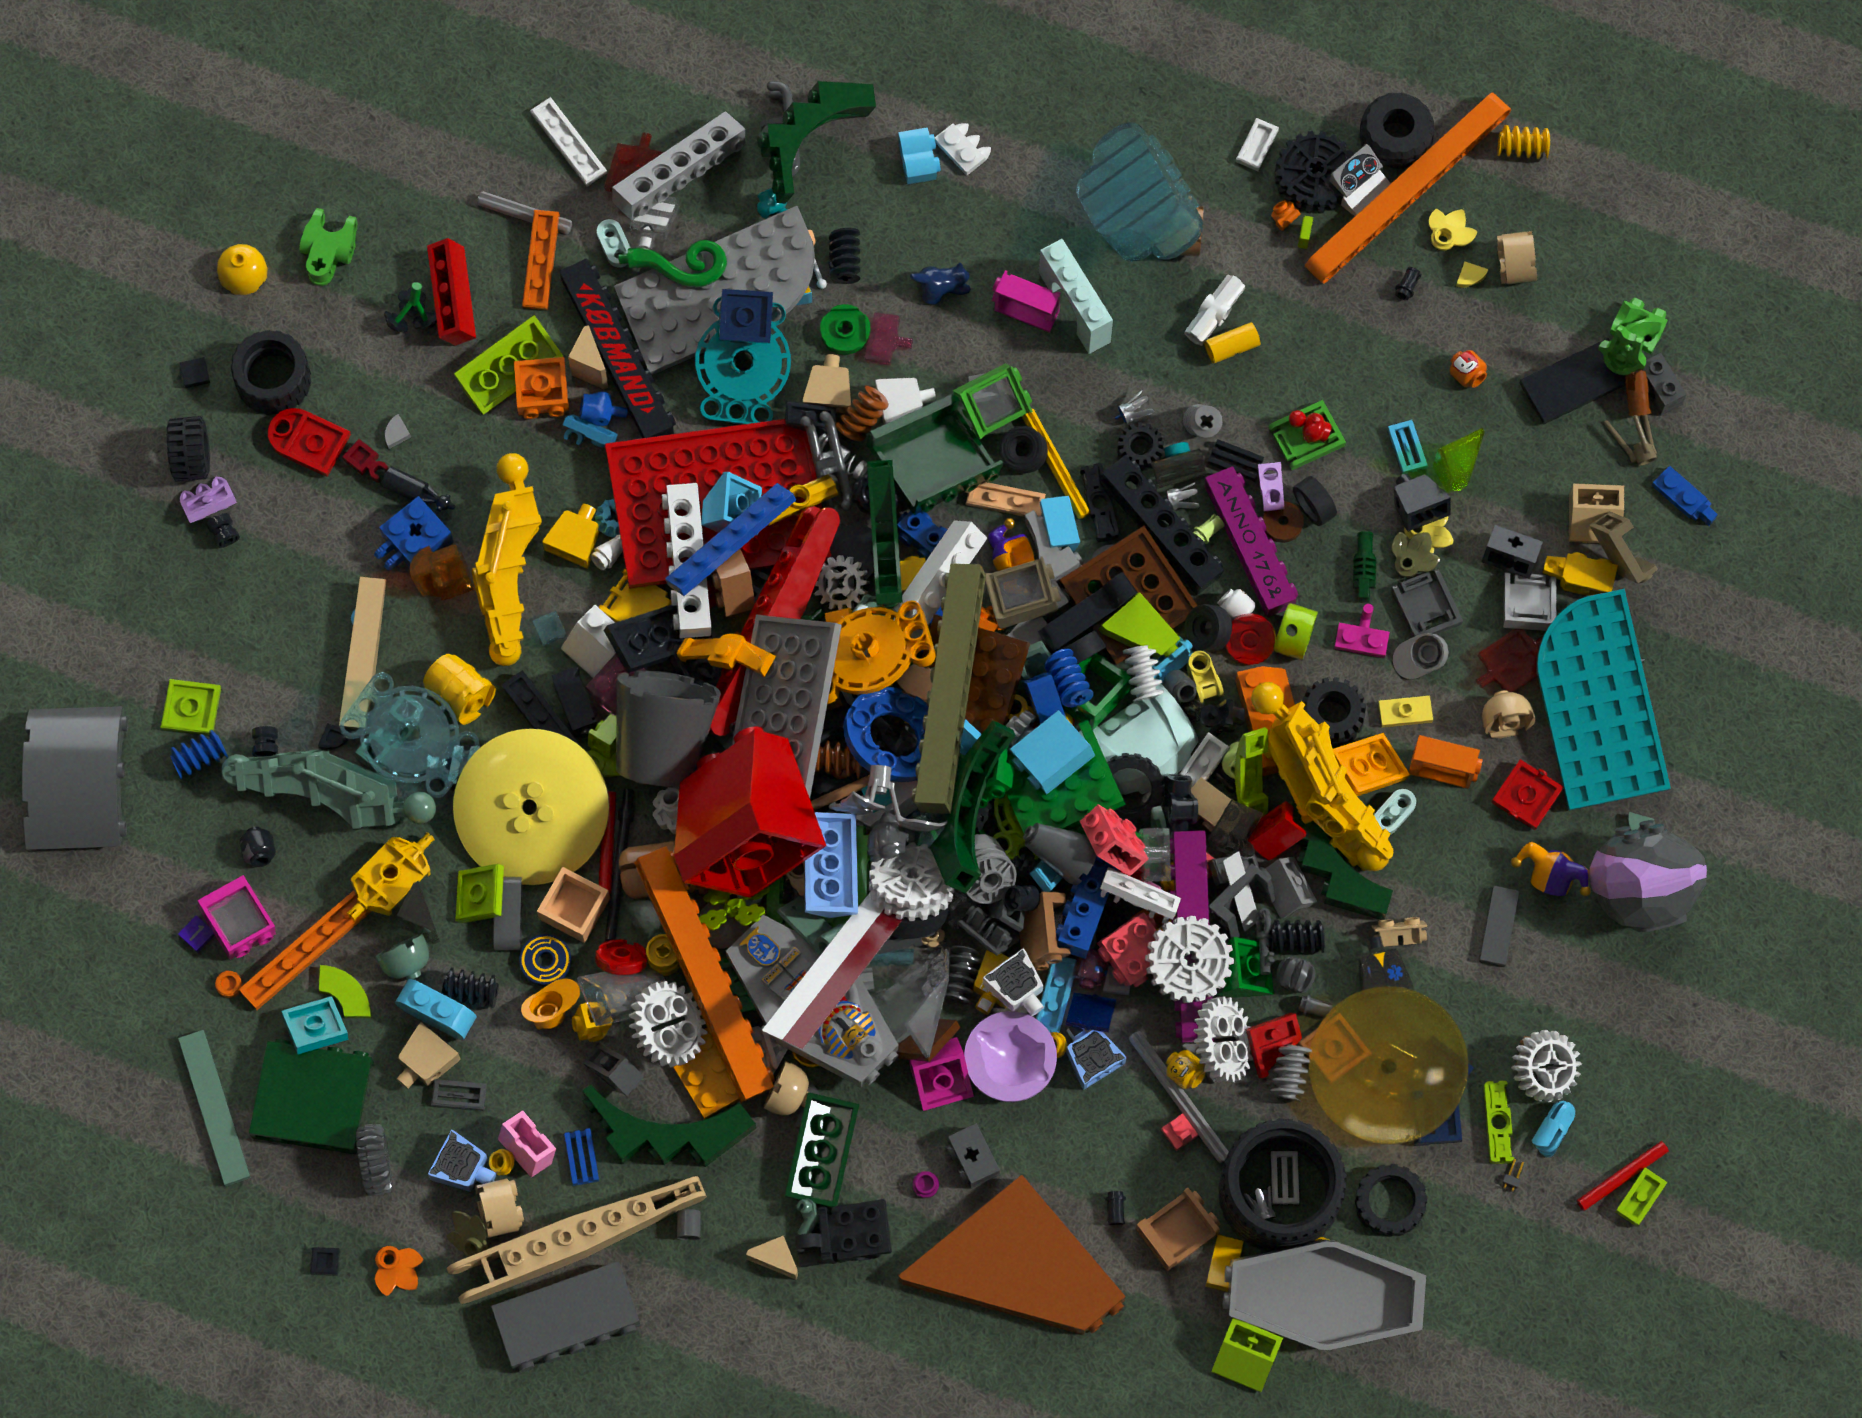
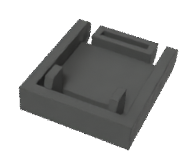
M1439 569L1433 570V576L1436 579L1434 582L1429 572L1401 582L1400 587L1403 594L1400 593L1397 585L1391 587L1393 596L1412 637L1423 633L1439 634L1463 623V619ZM1442 616L1445 617L1446 623L1426 630L1424 623Z

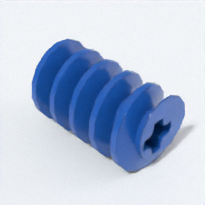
M1071 649L1056 651L1044 664L1045 670L1053 677L1061 703L1066 707L1080 706L1087 703L1093 697V691L1089 689L1090 685L1085 681V675L1080 673L1081 667L1076 665L1078 660L1076 657H1073Z
M209 730V739L200 734V743H197L193 738L190 739L189 748L184 743H180L181 752L174 747L171 748L170 757L181 779L182 770L188 775L192 774V766L200 771L202 769V761L209 767L211 766V757L220 762V753H223L228 758L219 736L213 730Z

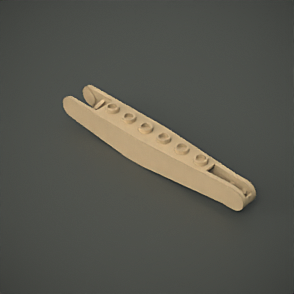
M691 1177L678 1183L550 1224L457 1261L447 1267V1272L453 1275L475 1266L483 1265L489 1283L470 1289L458 1297L461 1304L469 1303L584 1259L676 1213L678 1210L701 1202L707 1196L699 1177ZM697 1185H698V1187H699V1189H700L699 1192H697V1191L695 1190V1187H696ZM671 1196L675 1197L676 1201L657 1210L655 1209L653 1202ZM501 1257L508 1276L495 1280L488 1262Z

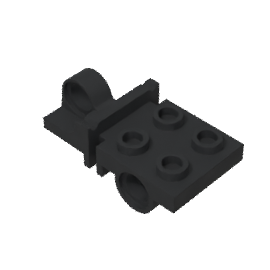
M884 1199L832 1207V1215L831 1211L826 1207H819L817 1209L820 1234L808 1233L795 1237L800 1267L826 1263L836 1264V1256L843 1263L846 1260L852 1259L856 1261L876 1259L880 1255L892 1253L887 1207Z

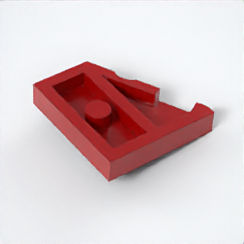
M1291 1012L1245 1029L1258 1077H1267L1269 1075L1268 1071L1276 1063V1059L1285 1057L1279 1053L1278 1049L1280 1047H1285L1287 1044L1297 1045L1302 1039L1296 1013Z

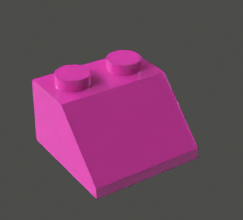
M957 1037L950 1039L930 1062L909 1060L911 1073L923 1111L974 1097L964 1053Z

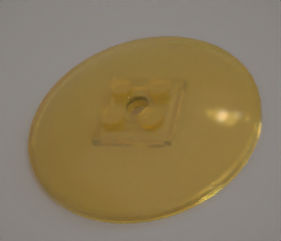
M1374 987L1345 998L1322 1020L1310 1048L1312 1049V1052L1309 1054L1310 1081L1319 1105L1326 1115L1342 1130L1356 1138L1371 1143L1402 1144L1420 1139L1432 1133L1455 1111L1467 1083L1468 1054L1465 1041L1457 1024L1448 1012L1434 1000L1407 988ZM1384 1061H1393L1396 1065L1395 1072L1392 1074L1382 1072L1381 1064Z

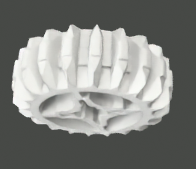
M1541 1030L1540 1033L1533 1032L1531 1033V1038L1525 1037L1522 1039L1524 1046L1518 1045L1516 1047L1520 1054L1512 1057L1514 1060H1517V1065L1511 1067L1513 1070L1518 1071V1074L1513 1078L1515 1081H1521L1518 1088L1526 1090L1525 1095L1528 1097L1534 1096L1535 1100L1542 1101L1544 1099L1546 1102H1552L1553 1099L1560 1100L1563 1098V1094L1571 1093L1569 1086L1577 1085L1574 1076L1579 1077L1581 1075L1576 1071V1066L1582 1065V1063L1575 1059L1580 1053L1572 1051L1575 1044L1567 1042V1036H1559L1557 1031L1549 1032L1548 1030ZM1553 1048L1559 1054L1560 1060L1557 1059L1555 1051H1553ZM1546 1064H1554L1553 1066H1548V1068H1539ZM1533 1071L1537 1074L1540 1084L1536 1081Z

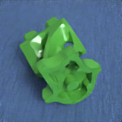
M1633 298L1630 302H1623L1610 330V334L1614 336L1611 341L1604 340L1598 348L1604 356L1606 366L1612 372L1619 375H1629L1637 369H1644L1646 357L1642 351L1649 354L1653 353L1668 321L1665 319L1666 311L1659 308H1654L1652 313L1644 310L1645 304L1637 298ZM1650 335L1651 341H1644V337Z

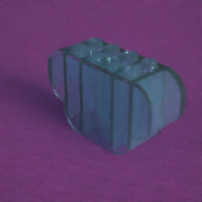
M1131 122L1115 127L1098 141L1092 156L1094 165L1088 168L1079 179L1077 195L1095 229L1124 260L1130 262L1139 261L1152 253L1159 259H1172L1193 246L1201 236L1203 220L1196 209L1200 205L1192 194L1188 195V192L1191 190L1183 179H1179L1182 174L1174 163H1170L1173 161V158L1166 148L1160 149L1161 144L1153 134L1149 136L1140 125Z

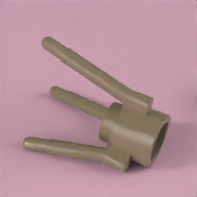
M1642 415L1646 438L1638 416H1633L1641 441L1633 446L1634 451L1629 448L1614 427L1607 420L1604 421V425L1628 454L1631 463L1637 461L1639 466H1643L1657 459V451L1654 447L1647 415Z

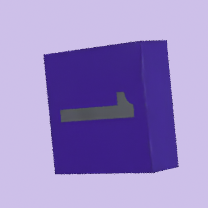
M197 915L178 933L179 937L197 953L215 936L212 929Z

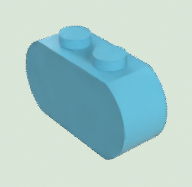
M413 979L407 980L395 1001V1004L404 1012L458 1040L465 1039L477 1018V1015L463 1004Z

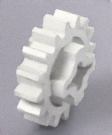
M838 555L837 562L833 557H829V565L823 564L822 572L819 574V581L815 584V586H819V590L815 592V595L823 596L821 604L830 602L829 609H835L837 605L838 610L845 609L846 605L848 608L853 609L855 608L854 601L859 603L861 600L860 595L868 593V591L863 589L864 585L869 584V581L863 580V576L867 574V571H860L859 568L862 563L857 562L853 564V557H848L844 561V556ZM838 566L847 567L842 573L834 568ZM855 577H856V588L854 587V578H855ZM826 578L828 579V588H826ZM838 579H844L842 583L845 586L844 588H838L840 584ZM842 593L844 596H847L848 599L837 600L835 599V597L839 596Z

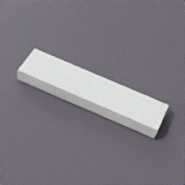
M551 97L530 110L532 116L586 186L591 185L607 174L605 167Z

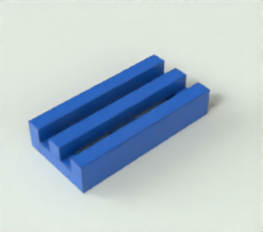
M591 1129L564 1133L573 1186L598 1182L599 1175ZM585 1136L590 1155L592 1177L587 1175L581 1137ZM576 1138L582 1172L581 1179H577L571 1139Z

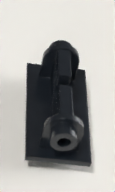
M1113 902V905L1105 904L1097 927L1106 928V932L1096 933L1097 942L1126 923L1125 909L1118 903ZM1096 943L1094 950H1096V955L1100 956L1097 951L1099 946Z

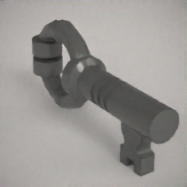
M1262 908L1256 914L1255 930L1260 948V974L1269 975L1271 974L1270 965L1274 963V953L1270 952L1269 949L1272 920L1270 911L1267 908Z

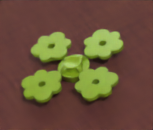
M767 886L751 898L742 896V898L730 899L732 893L709 889L708 893L703 897L704 901L710 902L711 905L723 903L725 905L723 909L717 911L714 909L709 910L707 914L701 915L699 920L701 924L705 923L709 930H715L727 921L726 915L735 917L736 921H740V924L743 926L754 924L761 919L760 916L764 915L765 909L761 906L758 907L757 904L746 906L745 900L760 899L770 891V888Z

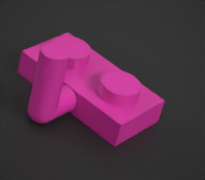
M1365 604L1359 626L1339 623L1334 649L1385 658L1390 632L1369 628L1373 606Z

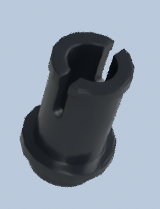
M1413 267L1407 268L1400 284L1395 286V295L1398 298L1408 300L1413 297V290L1422 276L1420 271Z
M1123 1191L1107 1192L1108 1197H1105V1201L1108 1202V1225H1124V1201L1126 1197L1123 1196Z

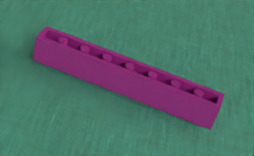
M1205 831L1173 832L1172 838H1168V854H1173V864H1169V880H1174V891H1170V894L1181 898L1175 914L1176 917L1173 919L1183 917L1186 920V917L1196 916L1197 921L1202 918L1208 919L1209 925ZM1191 953L1190 955L1184 956V959L1187 960L1188 966L1189 964L1195 963V960L1191 958ZM1206 996L1205 1000L1199 1002L1193 999V1002L1183 1003L1182 998L1174 1001V1010L1179 1011L1180 1022H1175V1036L1180 1038L1181 1043H1194V1040L1198 1038V1035L1194 1032V1029H1198L1195 1019L1200 1018L1198 1010H1202V1004L1207 1003V1000L1212 999V996Z

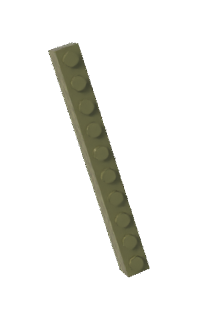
M950 564L949 573L945 574V588L947 590L946 596H943L941 600L943 616L942 620L938 621L937 626L938 635L940 636L939 643H936L934 646L936 653L935 667H932L930 672L932 689L927 693V706L929 709L928 715H924L923 718L925 735L919 744L921 761L916 765L917 787H914L912 791V801L921 813L951 814L986 574L981 564Z

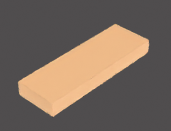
M984 482L968 493L966 505L1023 517L1034 510L1039 517L1042 515L1040 501L1045 499L1046 494Z

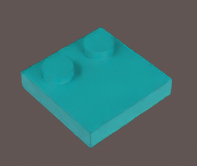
M332 996L281 1011L282 1019L297 1054L348 1040V1032Z

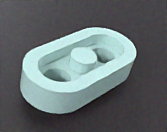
M611 219L602 221L597 227V237L608 262L614 267L626 266L627 264H619V259L615 257L617 253L627 254L628 248H630L620 224ZM607 232L614 233L612 237H606L605 235Z
M1407 789L1395 791L1374 815L1382 830L1386 828L1391 834L1394 833L1414 811L1416 798ZM1403 800L1407 803V806L1401 808L1398 806V802ZM1388 819L1390 825L1383 826L1381 820Z

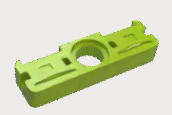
M1488 1081L1483 1086L1488 1152L1491 1164H1508L1514 1160V1157H1511V1141L1509 1137L1512 1135L1511 1111L1507 1106L1505 1089L1508 1086L1507 1081H1499L1498 1083ZM1494 1116H1501L1505 1119L1506 1126L1503 1129L1493 1127L1491 1120Z

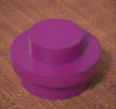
M920 1172L913 1179V1190L921 1198H930L939 1189L938 1178L931 1172Z

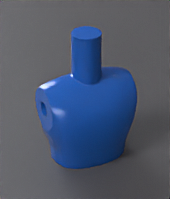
M607 392L582 395L580 419L594 425L606 426L609 424L611 416L627 417L628 408L612 406L611 395Z

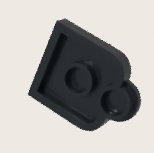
M859 521L851 522L847 526L839 523L830 547L831 557L836 562L838 555H843L844 561L848 557H853V564L860 562L862 565L859 570L867 571V574L863 576V580L869 581L875 573L872 529ZM838 566V567H837V568H839L841 571H844V570L847 569V567H844V566Z

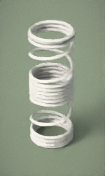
M822 434L818 438L821 453L828 441L826 434ZM841 445L840 447L845 462L850 455L849 449L847 450L846 447L844 448V446ZM855 454L845 467L849 464L848 474H853V478L857 479L860 475L863 476L866 473L867 463L864 460L861 461L856 469L850 473L849 468L856 456Z

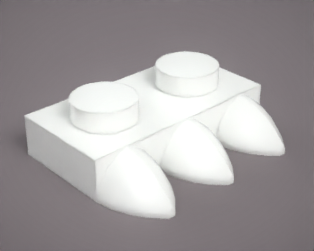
M952 123L935 137V143L967 176L987 160L991 147L977 149L980 136H965L969 124L961 123L954 125Z

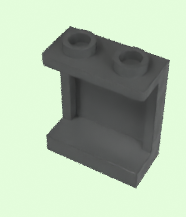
M1251 864L1245 870V874L1231 886L1229 885L1209 905L1213 925H1218V932L1221 934L1225 933L1228 940L1232 937H1240L1236 922L1240 915L1234 897L1248 883L1254 901L1259 896H1263L1270 903L1275 901L1274 887L1271 881L1272 876L1267 870L1262 867L1258 869L1254 864Z

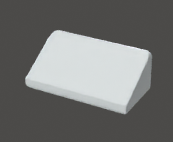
M1379 170L1350 196L1344 197L1341 206L1356 216L1391 183Z

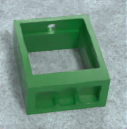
M1094 654L1077 664L1081 667L1080 673L1085 674L1090 669L1115 687L1097 706H1094L1089 701L1076 707H1066L1062 704L1064 712L1069 713L1071 717L1080 723L1088 719L1092 730L1130 692L1131 685L1129 680L1132 679L1125 670L1117 668L1108 662L1104 656Z

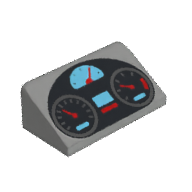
M1366 144L1331 174L1329 181L1347 198L1382 169L1383 166L1371 147Z

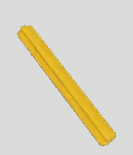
M1032 409L1033 412L1023 415L1022 418L1028 427L1035 429L1046 440L1048 447L1046 462L1065 496L1070 497L1071 506L1077 518L1082 519L1090 514L1089 508L1036 412Z

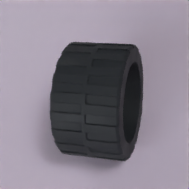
M265 330L246 337L236 347V351L231 359L232 378L241 400L249 408L254 409L258 413L272 415L289 408H294L303 402L304 397L309 392V386H311V371L305 352L297 340H294L289 334L282 333V331ZM282 356L293 362L294 372L285 384L277 388L261 389L253 386L248 381V373L251 367L264 357Z

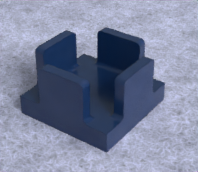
M722 289L719 310V340L731 341V343L770 344L773 292Z

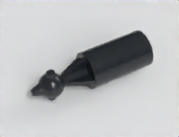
M391 466L383 478L382 487L412 501L419 496L424 502L436 503L437 511L439 512L447 509L454 510L456 507L451 502L449 494L438 496L429 486V483Z

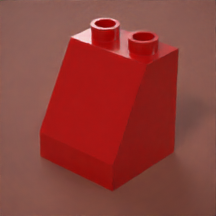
M758 726L748 727L739 731L733 738L735 744L722 753H713L701 758L696 763L697 770L680 782L674 857L684 883L751 898L826 847L789 739L764 732L763 728Z

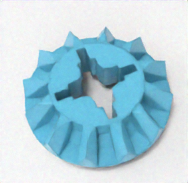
M614 499L605 500L597 509L595 521L603 534L609 537H616L620 534L618 522L614 519L609 520L611 518V509L616 513Z

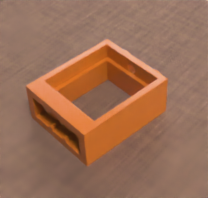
M1419 735L1414 748L1409 773L1469 789L1471 781H1477L1483 759L1478 758L1480 752L1478 749Z

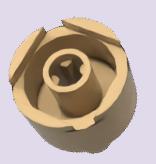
M1532 231L1497 236L1501 284L1537 281Z
M506 1178L476 1185V1194H479L481 1201H477L478 1209L487 1229V1238L519 1231L524 1217L521 1206H516L515 1204L516 1196H518L515 1181H509Z

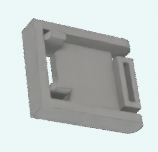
M1505 573L1503 628L1547 631L1550 624L1556 618V577H1550V587L1545 586L1546 575L1531 574L1530 579L1515 574L1514 584H1510V573Z

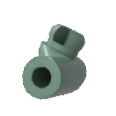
M809 1198L802 1199L797 1204V1210L801 1212L804 1219L797 1231L799 1235L812 1233L819 1221L816 1204Z

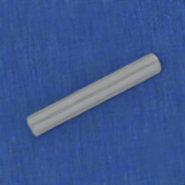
M484 191L479 194L477 200L479 206L533 223L534 210H538ZM559 217L558 232L569 234L572 229V221Z

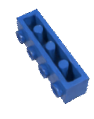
M1098 856L1087 875L1082 873L1081 878H1078L1082 882L1072 886L1071 892L1075 893L1073 901L1067 900L1062 914L1066 916L1064 925L1058 924L1056 930L1058 948H1069L1072 955L1084 959L1087 957L1109 892H1107L1104 898L1101 897L1102 889L1100 887L1108 867L1118 870Z

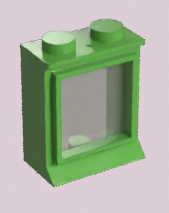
M1005 363L953 390L954 395L961 399L964 409H962L963 414L971 421L974 428L972 431L977 438L982 439L986 434L1029 412H1033L1030 406L1032 399L1027 390L1022 389L1020 384L1022 377L1016 367L1013 368Z

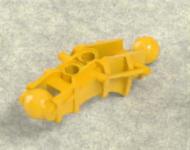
M516 453L506 454L498 460L496 466L497 474L501 481L509 484L510 491L498 493L494 496L478 561L475 562L476 568H472V577L480 610L485 617V624L490 639L489 655L500 666L515 664L521 655L520 640H523V634L519 629L522 619L521 614L525 610L523 603L520 604L517 580L518 574L523 573L522 566L526 565L525 558L522 555L527 545L539 531V526L542 523L533 494V486L525 488L523 482L529 472L528 464L521 455Z
M1272 682L1260 683L1252 692V704L1256 711L1276 716L1268 732V752L1264 753L1267 758L1272 757L1276 763L1279 775L1282 780H1285L1297 805L1296 808L1302 815V821L1305 824L1314 821L1325 833L1331 836L1330 844L1334 848H1338L1349 859L1348 862L1353 867L1358 865L1363 871L1382 870L1393 856V848L1388 840L1391 833L1386 828L1382 830L1373 815L1375 810L1370 805L1365 806L1346 781L1345 774L1347 769L1343 765H1338L1329 736L1330 726L1325 721L1318 724L1303 709L1305 704L1302 701L1287 708L1283 704L1284 693L1278 685Z

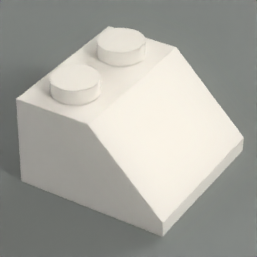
M594 605L575 624L561 650L594 680L599 682L620 659L603 631L607 625L615 622L599 607Z

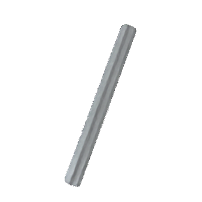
M1141 1031L1133 1033L1129 1037L1132 1045L1191 1123L1219 1163L1225 1162L1228 1150L1184 1090L1166 1075L1167 1067Z

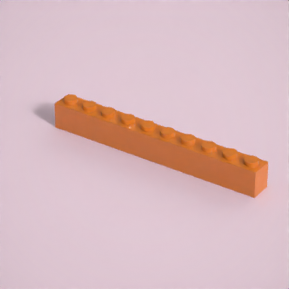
M667 846L638 857L634 864L740 1102L742 1103L770 1091L774 1087V1075L769 1067L766 1068L762 1058H764L762 1048L758 1043H754L751 1036L753 1034L752 1026L749 1020H744L740 1011L742 1010L741 1001L737 995L733 996L729 987L732 985L728 973L721 969L719 952L716 947L711 946L708 940L710 937L709 930L706 924H701L697 915L699 914L698 905L694 899H690L687 893L689 889L688 883H684L678 873L673 851L669 852Z

